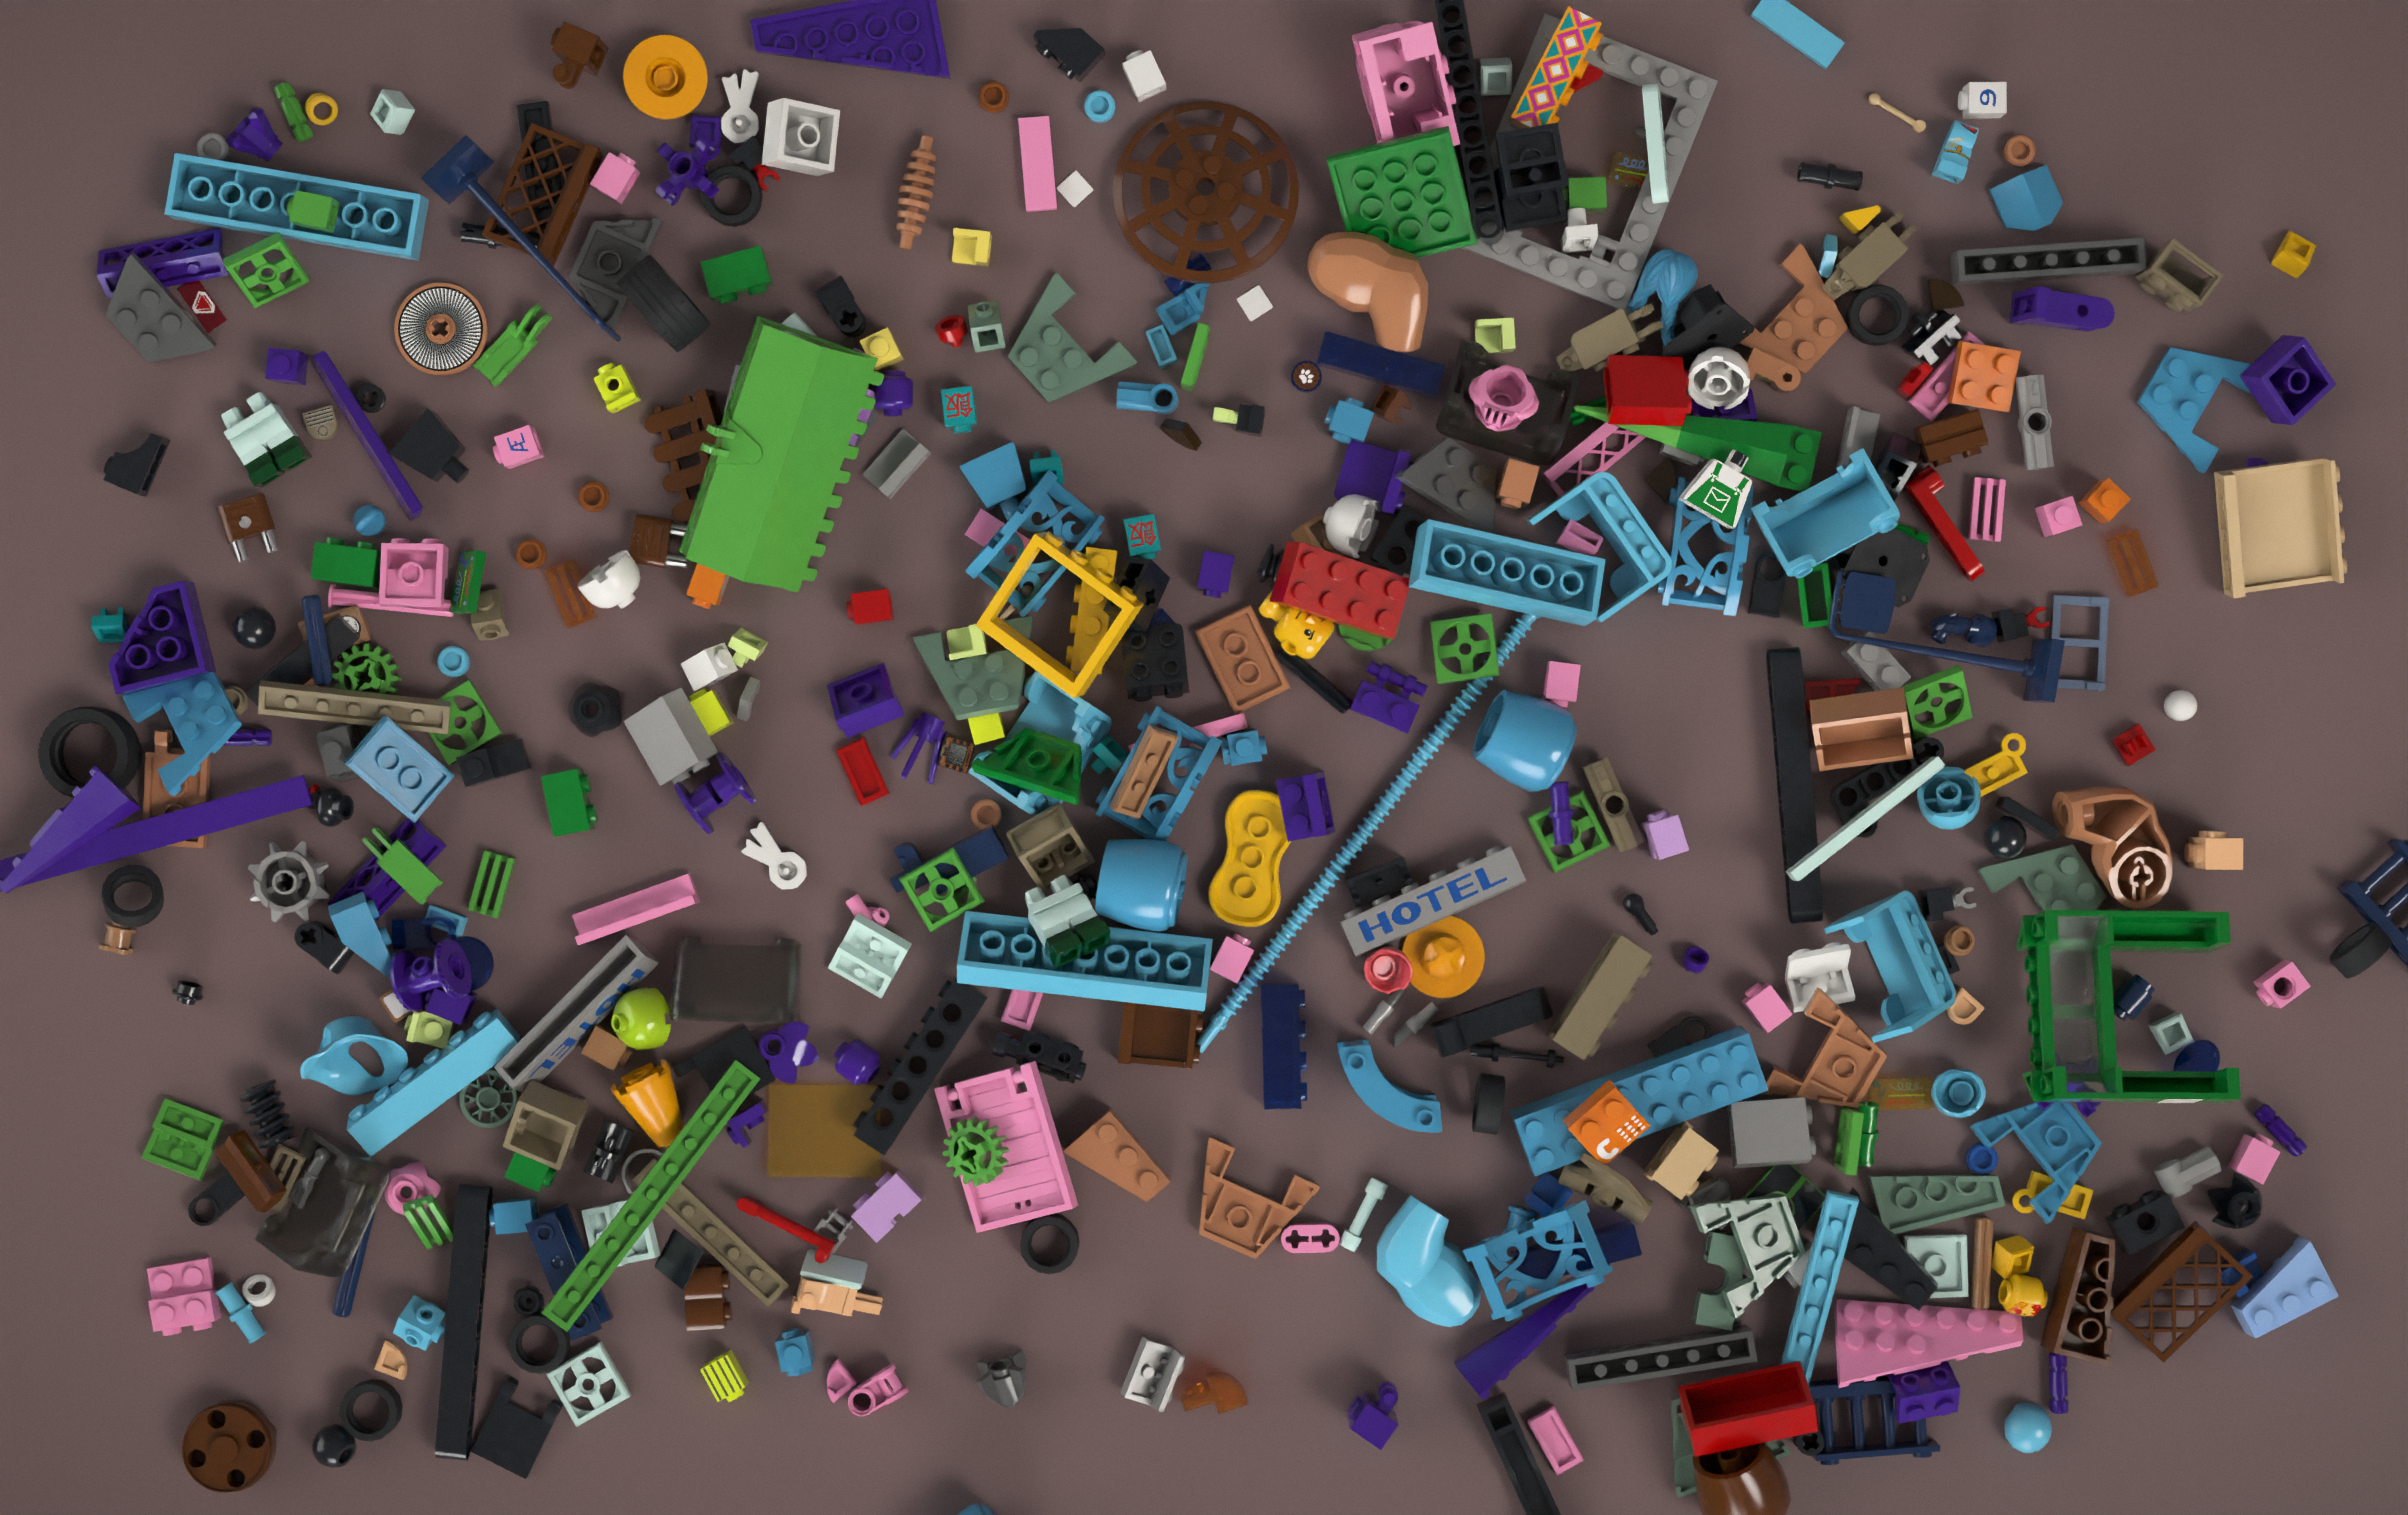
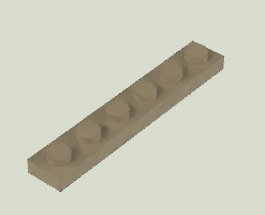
M261 680L259 685L258 714L375 726L385 715L402 730L448 734L450 729L451 701Z
M656 1156L633 1179L638 1186L658 1161ZM681 1182L662 1207L767 1307L791 1284L683 1182Z

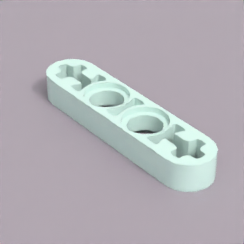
M1658 83L1642 85L1652 201L1653 204L1669 202V186L1660 89Z

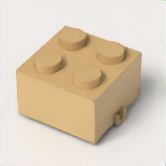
M1687 1121L1677 1125L1645 1167L1643 1174L1651 1181H1657L1680 1200L1685 1195L1690 1197L1699 1185L1697 1179L1704 1170L1708 1172L1712 1169L1718 1160L1716 1154L1719 1151L1715 1146L1693 1131V1126Z

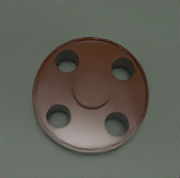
M236 1400L219 1401L197 1414L187 1427L182 1442V1457L185 1467L191 1477L208 1490L219 1493H232L247 1489L268 1472L274 1461L276 1453V1428L259 1409L248 1403ZM215 1410L224 1413L226 1418L225 1424L216 1421L214 1418ZM254 1430H259L264 1434L265 1442L263 1444L255 1441L253 1437ZM195 1449L204 1452L206 1456L205 1463L196 1460ZM234 1469L241 1470L244 1473L245 1481L243 1483L238 1482L234 1478Z

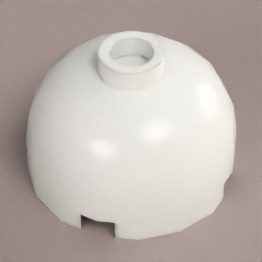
M1719 346L1705 350L1694 359L1690 366L1688 375L1689 395H1691L1696 403L1707 409L1714 410V406H1725V410L1741 404L1748 395L1750 384V371L1747 362L1738 352L1730 348Z
M1357 494L1347 495L1338 500L1333 507L1330 506L1326 510L1323 522L1326 524L1328 541L1334 549L1357 559L1360 557L1357 554L1359 550L1367 551L1379 525V521L1374 519V510L1379 512L1381 510L1379 501Z
M627 550L620 551L609 557V562L601 567L600 564L596 566L578 583V589L593 605L607 609L618 605L622 609L636 598L633 593L640 583V571Z

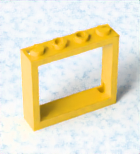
M1049 531L1047 533H1035L976 626L1071 697L1077 698L1086 693L1144 604L1132 593V589L1126 586L1121 588L1112 581L1113 576L1109 572L1099 567L1095 569L1087 563L1089 559L1083 553L1075 549L1071 551L1062 544L1064 541L1060 536H1054ZM1040 550H1043L1122 609L1078 676L998 617V614Z

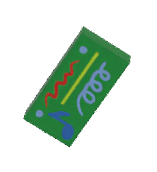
M472 550L459 553L450 606L451 613L458 615L476 613L486 558L485 552Z

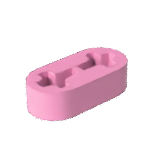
M1293 1223L1284 1227L1281 1232L1282 1246L1291 1253L1330 1252L1338 1246L1340 1239L1338 1230L1330 1223ZM1327 1229L1330 1235H1334V1239L1329 1240V1245L1325 1246L1322 1240H1312V1236L1322 1235V1230ZM1292 1230H1297L1299 1236H1308V1240L1298 1241V1246H1292L1291 1241L1286 1240V1236H1291Z

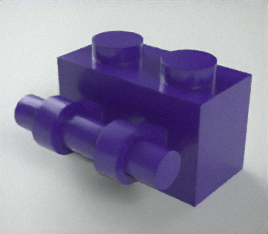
M1370 661L1366 672L1377 677L1373 685L1366 681H1361L1349 710L1408 734L1420 707L1419 704L1408 699L1412 692L1423 697L1428 685L1417 681L1418 678L1409 674L1407 677L1391 670L1392 666L1385 663L1380 665ZM1386 681L1402 688L1399 696L1383 689Z
M1384 1381L1379 1385V1397L1377 1400L1365 1392L1361 1399L1356 1396L1347 1409L1350 1429L1380 1450H1382L1399 1425L1396 1413L1392 1411L1398 1400V1393L1395 1385L1390 1381Z

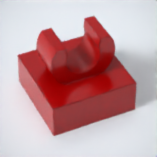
M2140 723L2133 725L2110 740L2126 766L2134 764L2156 750Z

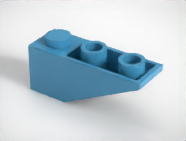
M361 892L328 906L330 917L341 942L388 978H391L389 974L390 962L395 954L391 955L387 945L391 944L392 941L386 927L379 928L375 918L380 917L374 900L367 901L364 892Z

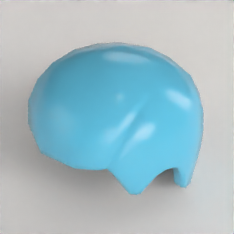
M2033 1402L2018 1403L2005 1418V1438L2012 1448L2022 1453H2033L2034 1451L2041 1450L2049 1442L2052 1434V1425L2049 1414L2042 1406Z

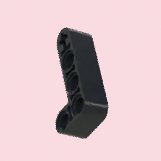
M1922 737L1911 742L1913 755L1922 753L1925 750V745L1932 746L1933 750L1929 752L1931 757L1939 756L1942 759L1944 756L1943 744L1936 738ZM1922 756L1916 760L1915 758L1905 760L1907 769L1902 775H1898L1894 771L1893 765L1895 761L1872 764L1836 784L1830 792V801L1843 825L1869 806V801L1890 790L1930 757ZM1871 773L1877 774L1880 779V784L1875 790L1869 789L1866 783V779ZM1844 788L1850 789L1853 793L1852 802L1846 806L1839 799V794ZM1875 821L1856 837L1867 838L1872 836L1878 828V821Z
M1539 986L1442 1019L1429 1026L1439 1055L1447 1057L1468 1049L1470 1045L1548 1019L1553 1016V1012L1544 986Z

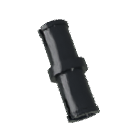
M1801 162L1797 172L1798 182L1824 185L1825 189L1839 187L1859 191L1863 180L1862 171L1836 168L1835 164L1821 166Z

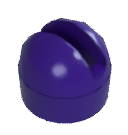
M1689 947L1682 959L1684 969L1687 972H1694V974L1701 973L1709 962V955L1702 948Z

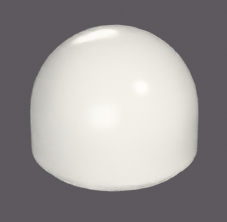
M2173 691L2164 701L2165 713L2175 721L2188 720L2197 711V700L2188 691Z
M256 1274L249 1277L242 1287V1293L247 1302L256 1307L269 1304L276 1292L272 1279L265 1274ZM257 1282H264L266 1284L265 1290L260 1294L253 1295V1286Z

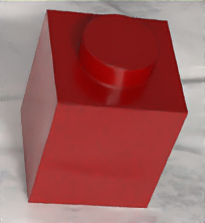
M889 589L852 593L851 601L846 602L849 620L854 619V623L857 626L894 621Z

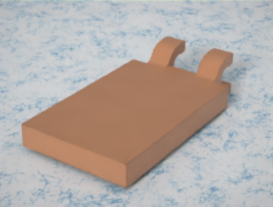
M161 729L160 731H155V751L145 752L143 820L209 801L211 755L200 764L201 769L194 777L190 775L180 785L181 791L172 796L167 792L157 770L183 755L185 751L182 748H172L174 730ZM208 834L167 846L206 848Z

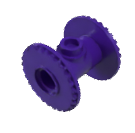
M722 752L718 753L716 757L723 770L690 793L681 782H677L674 785L675 791L687 811L707 834L714 832V828L707 816L717 809L725 807L738 794L741 793L751 805L756 802V797L741 772Z
M449 938L440 940L435 947L434 959L424 956L417 958L409 951H400L395 954L390 962L389 974L393 992L399 1003L407 1010H421L426 1005L425 997L428 990L442 987L454 999L464 998L470 992L472 984L470 962L463 947L455 940Z

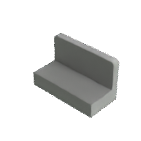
M1852 406L1848 409L1835 469L1841 465L1846 469L1852 463L1849 455L1862 448L1871 461L1880 414L1860 410L1859 406Z
M903 429L866 469L863 475L891 499L929 457L931 452Z

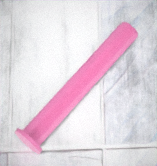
M331 584L328 593L329 609H333L335 605L349 607L358 605L359 608L447 617L454 615V613L450 612L451 600L444 599V607H382L379 605V593L338 589L336 584Z

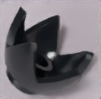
M593 682L581 685L568 704L570 720L581 733L588 737H595L603 731L617 728L621 725V715L618 710L619 691L609 686H599ZM591 703H595L598 707V711L594 715H590L587 711V707Z
M2237 1172L2233 1174L2230 1188H2215L2207 1191L2211 1203L2218 1212L2212 1219V1222L2232 1229L2246 1228L2255 1223L2261 1215L2263 1200L2259 1188H2256L2247 1178Z

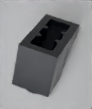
M1896 432L1892 433L1875 466V470L1894 502L1915 469L1922 444Z
M150 433L147 440L136 450L125 454L115 452L114 456H110L105 463V477L103 480L134 494L147 497L171 440Z
M523 739L456 757L465 787H474L531 769Z

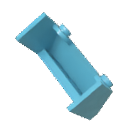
M1598 472L1593 474L1525 520L1528 525H1534L1554 510L1567 521L1570 519L1578 521L1587 514L1594 520L1624 563L1613 571L1609 581L1610 587L1617 599L1598 612L1597 619L1595 620L1602 623L1666 578L1671 572V557L1616 478L1610 473Z
M1909 891L1893 894L1853 911L1824 928L1826 934L1844 929L1846 936L1855 943L1866 940L1890 995L1883 1000L1880 1010L1881 1017L1887 1027L1871 1037L1873 1043L1913 1032L1955 1003L1956 991L1917 900Z

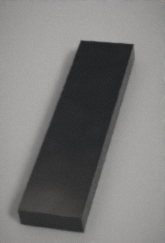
M548 101L517 105L522 143L531 123L553 131ZM536 133L531 144L534 153L536 154L551 148L549 139ZM528 151L526 157L531 156L530 151ZM554 153L537 160L543 174L558 168ZM534 161L525 165L527 180L539 176ZM559 174L545 180L550 193L561 190ZM542 181L528 186L530 202L547 195ZM558 198L553 199L555 205L558 201ZM550 201L533 207L538 222L549 218L553 212Z
M339 613L324 625L330 662L360 637V634ZM308 639L246 690L245 694L257 706L261 680L304 685L313 677Z

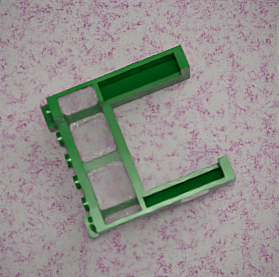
M2044 910L2037 915H2023L2016 951H2028L2024 959L2025 972L2029 973L2026 1001L2031 1007V1016L2028 1018L2027 1028L2029 1035H2032L2033 1047L2029 1051V1062L2031 1066H2034V1070L2022 1074L2033 1102L2231 1103L2240 1100L2239 1068H2224L2216 1072L2122 1071V1067H2117L2111 952L2210 953L2231 943L2229 912Z

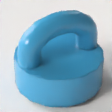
M371 505L359 508L353 520L354 526L359 533L371 537L383 532L387 521L384 512L378 507Z

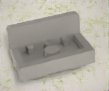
M1142 1336L1120 1395L1124 1398L1150 1405L1156 1411L1164 1412L1166 1405L1172 1399L1176 1379L1183 1371L1185 1354L1172 1345Z

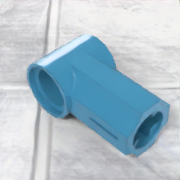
M1119 382L1117 409L1158 412L1166 415L1174 412L1178 407L1179 397L1171 385L1165 383L1155 385ZM1164 391L1170 392L1173 396L1170 405L1161 407L1156 404V398L1159 393Z

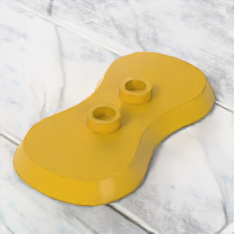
M1248 790L1238 794L1227 808L1225 815L1226 855L1220 868L1212 878L1208 896L1211 909L1222 920L1234 925L1257 927L1269 922L1279 908L1281 900L1278 875L1279 865L1291 841L1288 842L1279 795L1263 790Z

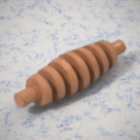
M922 135L919 149L911 152L910 158L916 160V162H908L906 170L914 174H904L902 179L904 183L911 186L903 185L899 189V194L909 197L898 198V206L906 209V211H897V218L903 220L904 223L896 224V230L901 234L899 248L911 251L913 238L921 235L922 228L916 226V224H924L926 216L919 214V212H928L930 204L921 200L930 201L933 198V192L923 189L934 188V180L926 177V175H935V168L929 166L928 163H936V155L931 152L933 138Z

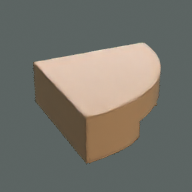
M386 1339L374 1370L404 1380L407 1375V1361L401 1348L393 1341Z

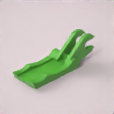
M536 304L532 307L521 323L517 320L510 323L505 332L473 365L476 370L482 372L491 381L494 387L498 386L537 345L538 340L536 338L551 321L552 316L546 313L537 321L531 332L526 330L543 308L540 305Z
M373 827L371 829L372 833L388 850L384 853L382 848L370 837H364L362 841L379 858L376 861L377 864L418 903L423 905L427 901L426 898L437 886L440 887L444 882L416 857L401 840L397 839L393 843L385 832L378 827Z

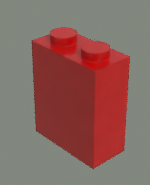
M1609 355L1603 372L1608 424L1683 426L1686 414H1690L1692 410V397L1687 395L1686 391L1689 385V371L1684 370L1683 357Z

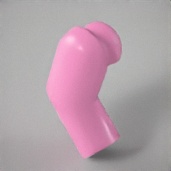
M859 894L845 902L854 917L860 913L882 927L889 921L890 914L887 909L883 907H866Z

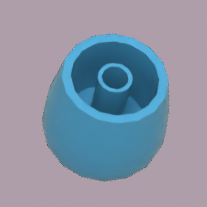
M1504 689L1494 698L1480 724L1473 744L1472 756L1492 772L1521 789L1530 792L1545 790L1556 781L1569 758L1576 738L1577 724L1570 712L1558 704Z
M1152 839L1108 840L1097 887L1096 913L1129 926L1149 931H1165L1169 927L1175 926L1185 890L1188 854L1183 852L1182 847L1167 841Z

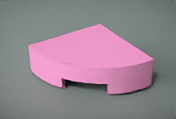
M839 1358L832 1364L827 1375V1393L833 1403L858 1383Z

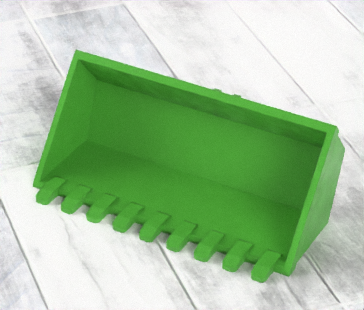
M757 315L721 425L708 424L706 429L711 435L717 436L715 443H702L700 450L711 455L679 552L683 553L686 559L743 582L779 587L792 592H799L802 580H815L818 571L808 566L810 557H822L826 549L825 545L816 542L819 531L830 533L834 526V521L824 518L827 507L839 508L842 502L841 496L832 493L835 483L847 484L851 476L850 472L840 469L844 458L853 460L857 458L859 448L849 445L852 433L864 435L867 429V423L857 420L860 409L871 411L874 408L875 398L866 395L869 384L880 386L884 379V374L874 371L878 358Z

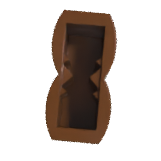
M721 1263L697 1265L684 1289L687 1331L725 1329L727 1321L732 1320L731 1302H726L725 1290L730 1289L729 1271H724Z

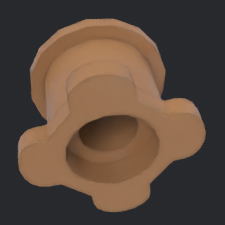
M114 921L106 923L107 933L103 944L99 943L98 949L122 955L133 954L134 948L129 946L132 933H136L137 929L124 927Z

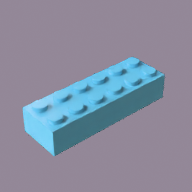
M1428 519L1417 528L1408 587L1586 626L1597 619L1606 559Z

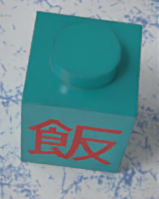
M973 387L941 389L945 427L953 429V434L971 432V427L978 426Z
M1154 514L1123 519L1130 556L1151 560L1156 559L1155 553L1161 552Z

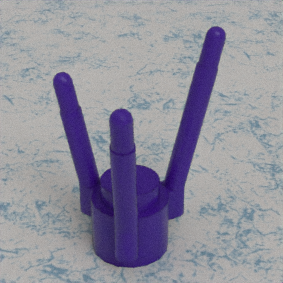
M925 712L922 713L920 719L915 718L909 731L890 755L892 759H895L915 733V736L919 737L903 769L902 779L907 777L924 742L932 743L935 738L928 783H934L942 741L947 733L942 730L945 724L944 721Z

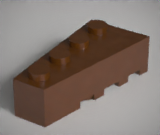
M2075 1226L2072 1227L2040 1344L2044 1348L2056 1354L2111 1367L2112 1356L2109 1355L2113 1330L2110 1327V1318L2114 1297L2111 1296L2115 1265L2114 1239L2102 1233Z

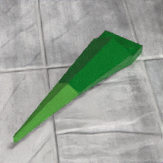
M1578 405L1573 407L1577 412L1608 423L1607 408ZM1688 415L1685 417L1683 426L1615 425L1708 461L1716 459L1725 463L1730 452L1734 449L1749 458L1741 471L1742 474L1772 486L1796 492H1803L1810 488L1822 432L1786 424Z

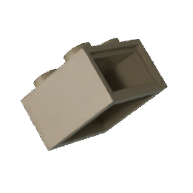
M2173 238L2154 250L2146 261V269L2137 273L2135 278L2141 281L2140 286L2145 291L2153 295L2157 293L2166 300L2165 305L2176 313L2183 312L2185 314L2202 306L2224 275ZM2174 249L2209 275V277L2205 279L2200 278L2173 258L2170 253Z
M1060 802L1006 833L1018 859L1038 888H1041L1042 892L1051 887V882L1062 875H1066L1068 878L1096 862L1084 838Z
M531 1080L518 1099L502 1147L560 1171L574 1147L588 1104Z

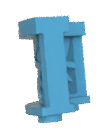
M1048 470L1015 509L1007 523L995 533L976 555L965 572L974 579L978 576L997 592L1005 580L987 565L1008 572V574L1010 573L1024 551L1023 542L1016 533L1019 527L1028 531L1039 532L1052 526L1054 536H1060L1064 541L1062 543L1064 546L1066 545V540L1075 543L1071 551L1073 549L1081 551L1087 542L1092 545L1103 531L1099 526L1105 518L1101 514L1097 516L1057 483L1058 477ZM1049 495L1065 508L1058 512ZM1039 512L1042 515L1041 520L1047 514L1049 520L1043 524L1035 525L1031 517L1033 513ZM1071 512L1086 526L1081 533L1075 535L1071 532V526L1077 522L1067 521L1062 524L1061 518L1066 513ZM1010 544L1017 547V556L1014 563L1008 562L1013 557V554L1006 555L1004 551L1005 547ZM1055 559L1031 564L1019 585L1022 588L1025 582H1032L1034 585L1032 593L1026 598L1015 589L1008 602L1020 611L1018 614L1022 617L1030 610L1036 613L1047 600L1044 594L1066 570V567ZM1054 570L1042 583L1038 574Z
M1679 477L1677 487L1670 489L1668 506L1673 507L1668 551L1672 560V569L1666 578L1657 583V593L1662 594V605L1665 606L1672 603L1723 610V615L1736 616L1743 580H1741L1743 562L1746 563L1749 536H1747L1749 520L1752 517L1753 486L1751 485L1736 527L1730 533H1724L1718 522L1697 510H1688L1686 504L1678 500L1691 483L1685 482V478ZM1683 516L1691 522L1681 531ZM1711 521L1716 536L1723 542L1732 545L1731 552H1724L1713 557L1704 569L1693 556L1687 542L1697 530ZM1678 551L1686 565L1676 567ZM1717 562H1724L1727 566L1725 574H1720L1717 569L1714 577L1710 575ZM1682 574L1686 577L1687 581L1683 587L1690 585L1696 577L1700 581L1696 591L1674 590L1677 576ZM1707 586L1723 596L1702 594L1701 592Z
M1156 706L1152 715L1146 712L1137 728L1142 732L1110 789L1104 786L1095 802L1100 804L1096 812L1097 816L1101 817L1104 814L1147 839L1166 841L1195 792L1190 789V786L1196 789L1223 741L1213 735L1211 737L1204 735L1165 713L1161 707ZM1159 723L1177 733L1179 739L1168 759L1167 774L1171 784L1180 791L1178 795L1169 792H1159L1151 795L1140 819L1113 811L1109 806L1148 725L1157 726ZM1182 737L1200 746L1203 750L1193 747H1180ZM1176 759L1180 760L1178 768L1184 766L1187 769L1186 775H1176L1174 769ZM1161 800L1165 802L1167 809L1160 810L1156 804L1152 810L1150 805Z
M1368 1039L1337 1042L1338 1054L1349 1082L1370 1109L1385 1120L1406 1129L1429 1133L1442 1132L1440 1103L1436 1101L1435 1094L1411 1092L1387 1079L1374 1061Z
M1586 1200L1551 1211L1550 1214L1536 1220L1533 1218L1511 1227V1231L1497 1236L1493 1235L1463 1250L1467 1262L1472 1261L1493 1311L1490 1314L1492 1320L1504 1317L1505 1321L1516 1319L1523 1315L1522 1309L1583 1284H1586L1588 1288L1601 1284L1605 1281L1603 1276L1613 1271L1611 1264L1608 1265L1587 1216L1590 1209ZM1573 1221L1583 1242H1574ZM1551 1230L1555 1231L1556 1238L1554 1240L1562 1239V1243L1551 1244L1546 1242V1233ZM1533 1236L1534 1240L1545 1249L1552 1251L1561 1250L1558 1261L1547 1279L1535 1278L1516 1270L1526 1256V1238ZM1509 1247H1516L1519 1250V1255L1509 1265L1507 1261L1513 1257L1507 1255V1249ZM1586 1248L1594 1268L1586 1271L1578 1270L1576 1268L1577 1262L1586 1260L1578 1254H1572L1573 1249ZM1487 1258L1500 1271L1495 1278ZM1566 1270L1573 1276L1559 1282ZM1505 1277L1511 1279L1505 1286V1293L1509 1289L1517 1291L1516 1298L1505 1304L1497 1285ZM1525 1286L1539 1291L1526 1296Z

